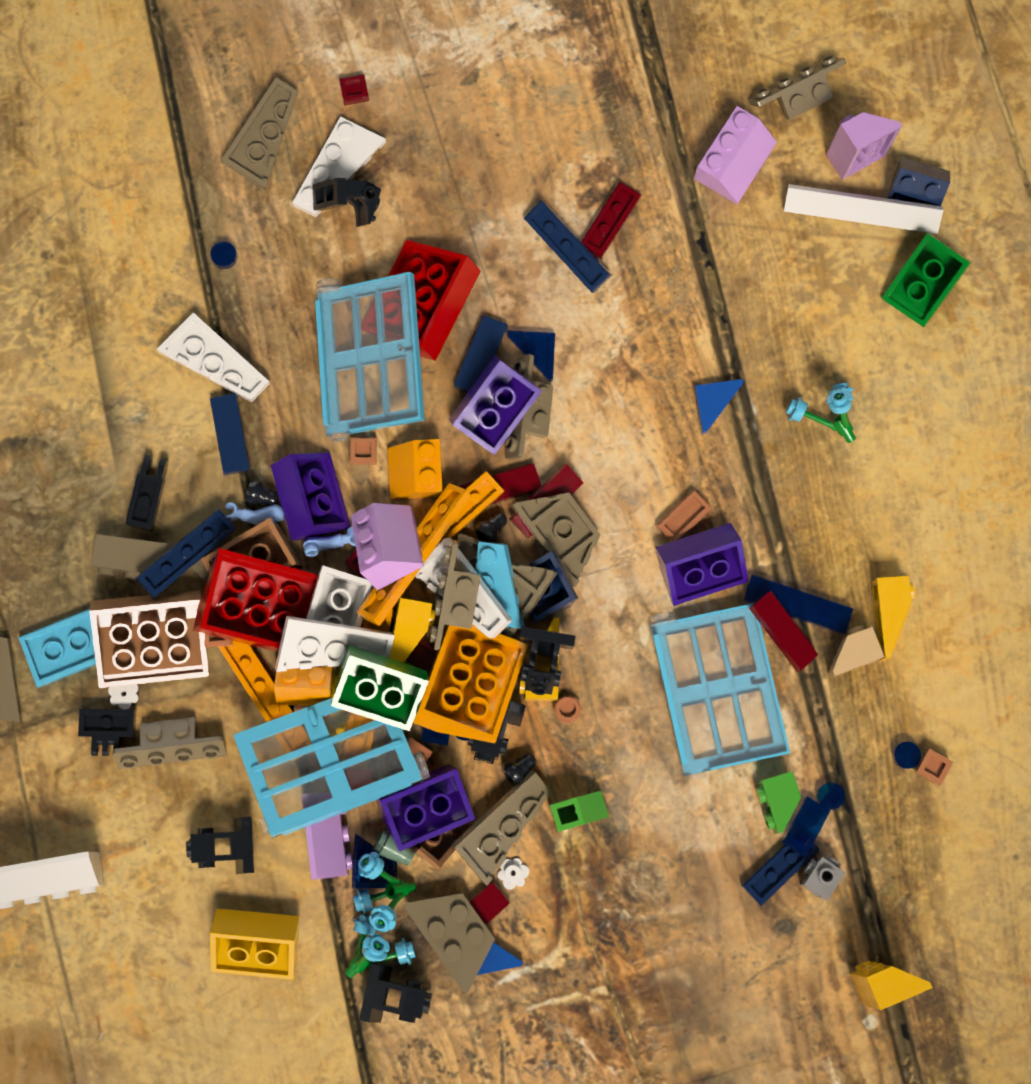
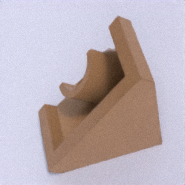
M454 828L416 844L411 848L439 871L455 852L451 844L462 834Z

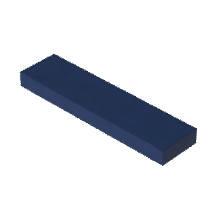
M541 200L524 217L525 221L591 293H595L612 276L606 267L544 200Z
M220 509L216 510L136 577L137 581L154 599L235 531L236 528Z

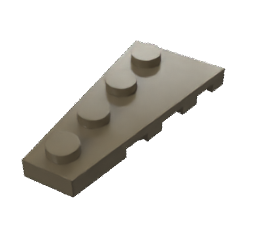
M276 77L221 159V163L265 190L298 91Z
M532 770L520 783L508 791L451 844L486 886L493 879L491 876L497 867H501L507 857L505 855L513 843H517L522 836L521 832L528 821L533 820L551 793L536 772Z

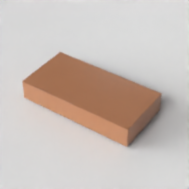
M693 490L656 525V528L670 542L682 539L712 510V507Z

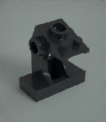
M333 178L312 184L314 211H324L344 206L348 202L355 210L356 227L369 225L376 220L374 212L380 204L379 195L381 189L369 181Z
M528 627L521 628L519 641L533 643L529 665H523L521 681H526V691H531L537 695H552L553 686L559 687L561 671L556 670L560 648L573 650L575 635ZM536 655L552 657L550 673L534 670Z
M509 701L495 743L469 738L468 746H472L471 754H474V760L493 764L494 760L498 761L499 754L505 755L509 740L504 738L507 723L520 727L526 705Z
M252 817L234 819V832L214 833V828L197 829V834H191L189 841H186L187 858H190L191 863H198V868L215 867L216 861H235L236 874L254 873ZM229 838L230 855H215V839Z
M371 963L359 1020L381 1023L383 1011L399 1014L398 1020L415 1023L416 1018L421 1019L423 1013L429 1014L433 993H428V988H423L422 982L406 980V985L390 981L392 966ZM389 988L402 991L399 1007L386 1004Z

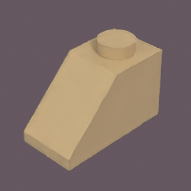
M863 625L848 630L849 635L842 639L829 669V678L885 657L873 627L864 629Z

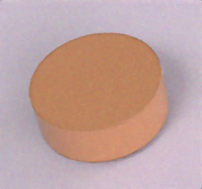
M563 696L555 703L554 714L560 722L572 723L580 716L581 705L576 698Z

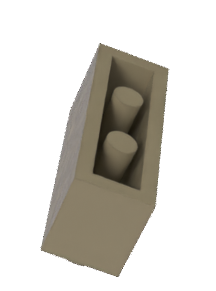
M96 534L91 566L98 570L99 575L113 577L115 573L125 574L127 579L137 580L136 577L175 544Z

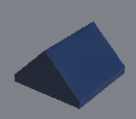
M554 550L529 564V566L552 569L558 572L530 614L534 623L571 607L578 599Z

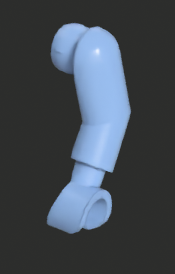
M231 502L225 506L228 510L234 508V512L231 515H225L231 522L239 518L243 522L258 525L269 517L277 522H281L285 518L283 517L282 507L276 504L256 511L246 508L241 510Z
M353 527L348 528L345 535L340 533L329 537H308L303 544L305 555L314 557L319 551L343 547L347 543L356 546Z

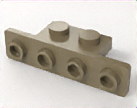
M835 55L826 57L821 60V65L806 67L799 71L798 76L792 79L791 77L784 78L778 81L777 86L770 90L765 88L757 91L755 97L748 100L749 104L760 107L778 98L785 118L790 120L834 98L826 74L845 65L846 60L845 58L835 57Z
M531 354L518 357L513 369L537 386L542 392L505 441V459L509 460L523 457L526 434L545 438L548 437L553 386L532 380L534 355Z
M453 540L452 546L446 547L444 562H449L448 573L442 572L439 589L445 590L443 600L437 599L435 615L440 616L438 627H432L430 642L435 643L434 650L440 651L444 624L468 629L472 628L481 574L454 569L459 541Z
M195 717L141 723L140 746L113 749V757L118 769H133L148 765L158 766L164 763L188 762L196 759H214L226 756V747L222 736L197 739V722Z

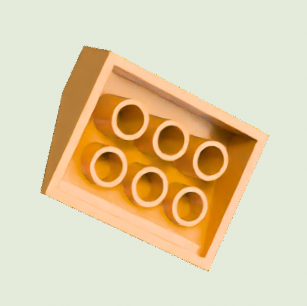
M473 624L471 629L447 625L441 641L440 651L437 652L428 677L429 682L413 723L439 733L495 743L528 644L502 634H498L495 638H488Z

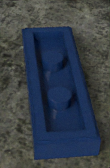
M483 315L454 383V388L469 392L491 360L496 356L508 328L507 324Z
M236 393L210 398L224 476L251 471Z
M799 830L741 886L759 906H762L820 849L802 830Z

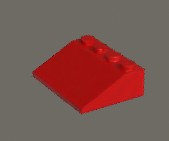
M406 240L388 276L406 272L414 274L420 357L436 361L481 270L467 255ZM402 291L384 293L386 340L388 343L404 340ZM375 300L362 325V331L379 338Z
M218 548L199 603L193 631L279 652L286 616L307 618L319 575Z

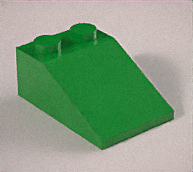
M927 233L881 299L924 328L959 282L972 261L932 234Z

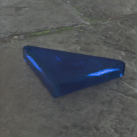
M507 330V337L524 355H534L533 365L549 382H553L555 333Z

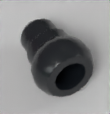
M251 480L244 500L249 504L258 503L271 506L276 504L279 495L276 491L264 486L261 481Z
M496 512L486 520L479 522L475 527V534L479 540L494 543L498 539V534L502 531V528L507 524L506 516L501 512Z
M527 752L520 758L517 757L514 761L506 762L502 771L506 778L513 785H516L536 766L537 760L531 753Z

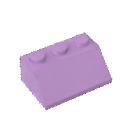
M736 106L698 165L694 179L733 203L738 204L777 141L759 118Z
M865 112L857 116L849 115L840 122V127L835 133L834 140L830 143L831 146L826 156L843 180L885 157L902 125L899 121Z
M372 503L351 515L360 573L377 590L424 566L414 512L411 506Z
M331 792L302 795L303 809L333 798ZM346 812L305 827L311 880L348 876L349 869H353L351 852L346 853L345 842L350 841L348 825H343L342 814H346Z

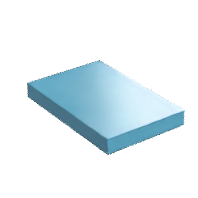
M90 609L18 637L38 688L96 665Z

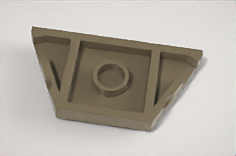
M564 493L513 503L511 507L546 553L555 551L572 587L578 585L579 577L591 557V551L596 546L600 533L571 494Z
M511 562L515 592L518 594L520 602L518 604L520 616L525 622L558 572L552 569ZM505 627L499 634L514 639L520 629Z
M463 893L405 903L403 907L464 994H466L472 986L495 940L494 936Z

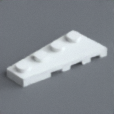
M340 117L293 200V207L317 217L322 211L313 210L312 184L333 178L352 180L354 174L370 161L372 155L378 149H381L386 144V139Z
M192 313L157 348L160 354L250 402H253L270 385V382L195 313Z
M451 538L443 539L425 561L424 566L415 575L417 579L424 581L430 590L442 597L445 589H439L442 572L448 573L449 562H444L446 547L453 544ZM458 548L454 569L477 573ZM480 578L472 624L488 638H495L512 619Z
M286 616L275 670L281 672L294 668L302 670L312 669L315 666H339L343 662L349 645L389 658L395 635L387 631Z

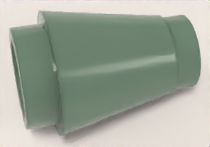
M386 830L381 832L373 846V849L378 852L379 856L407 866L416 853L411 847L399 852L390 833Z

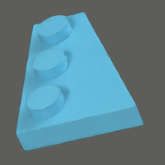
M478 542L476 572L481 574V579L511 617L512 621L506 627L519 629L525 627L524 621L520 616L519 597L515 592L513 583L514 574L508 545Z

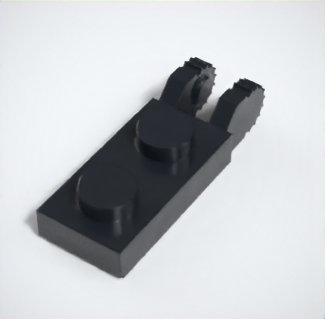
M145 454L140 473L137 474L125 522L127 526L153 531L165 484L164 478L168 469V459L161 458L157 474L152 476L149 475L153 462L152 456Z

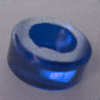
M219 242L211 249V259L216 267L229 269L237 262L238 255L231 243Z
M902 742L894 748L892 758L899 768L911 769L919 764L921 751L912 742Z
M829 782L819 787L816 799L823 809L834 810L843 804L845 793L840 785Z

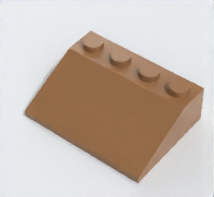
M201 591L164 593L157 595L154 599L150 595L91 601L90 619L99 688L209 676L206 647H204L205 634L193 631L201 600Z

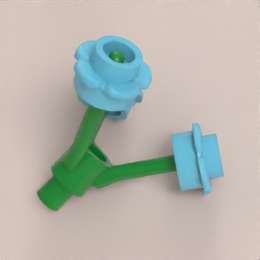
M848 383L835 384L832 386L833 390L828 392L826 403L829 404L832 412L840 414L832 422L806 411L808 403L802 401V397L790 401L786 409L789 421L793 419L800 422L802 417L805 416L829 427L833 431H837L840 436L845 438L847 443H851L856 439L852 431L854 428L847 414L852 406V392L854 391L853 387H848Z
M371 852L370 854L363 855L359 860L358 872L360 876L375 879L380 875L389 883H387L384 892L371 896L368 888L361 891L357 889V895L353 896L357 912L363 910V914L367 915L366 912L371 911L369 916L370 924L377 931L385 933L388 930H392L396 925V913L393 909L408 893L415 892L416 886L413 881H400L398 878L383 870L384 861L379 858L377 852ZM386 897L393 899L388 906L380 905L373 908V901Z
M360 914L359 918L353 920L355 923L353 930L361 934L354 953L355 956L350 960V965L345 969V974L353 978L357 973H362L366 968H369L371 963L378 964L397 957L400 965L406 963L411 965L412 958L416 957L412 941L406 942V939L402 938V941L395 943L396 951L387 954L390 950L388 941L384 940L382 935L375 934L376 929L369 922L370 915Z

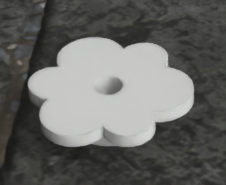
M138 685L109 687L108 693L112 696L110 703L118 705L120 709H129L132 703H136L139 699L136 694L139 689Z
M518 858L513 859V861L506 859L500 867L501 871L498 872V878L503 880V885L506 889H513L516 885L518 887L525 884L524 878L529 875V868L526 865H521L522 862ZM515 871V876H511L510 872Z

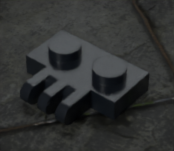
M79 709L78 736L92 737L91 756H98L99 745H102V756H109L110 745H113V749L121 748V738H135L136 710Z

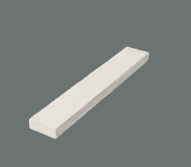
M789 184L784 212L938 234L943 207Z

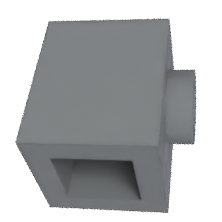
M826 856V858L817 857L816 860L811 859L804 868L803 873L806 875L800 885L821 900L828 901L845 872L839 869L841 864L830 856Z

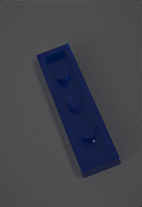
M755 575L750 576L743 601L751 604L755 603L766 592L771 591L790 617L843 635L846 634L853 608Z

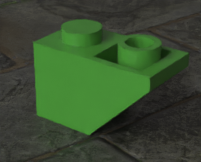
M793 771L758 781L759 787L756 788V794L759 802L765 804L767 814H764L765 823L768 830H773L774 834L784 832L801 799Z
M601 791L549 806L557 833L609 817Z

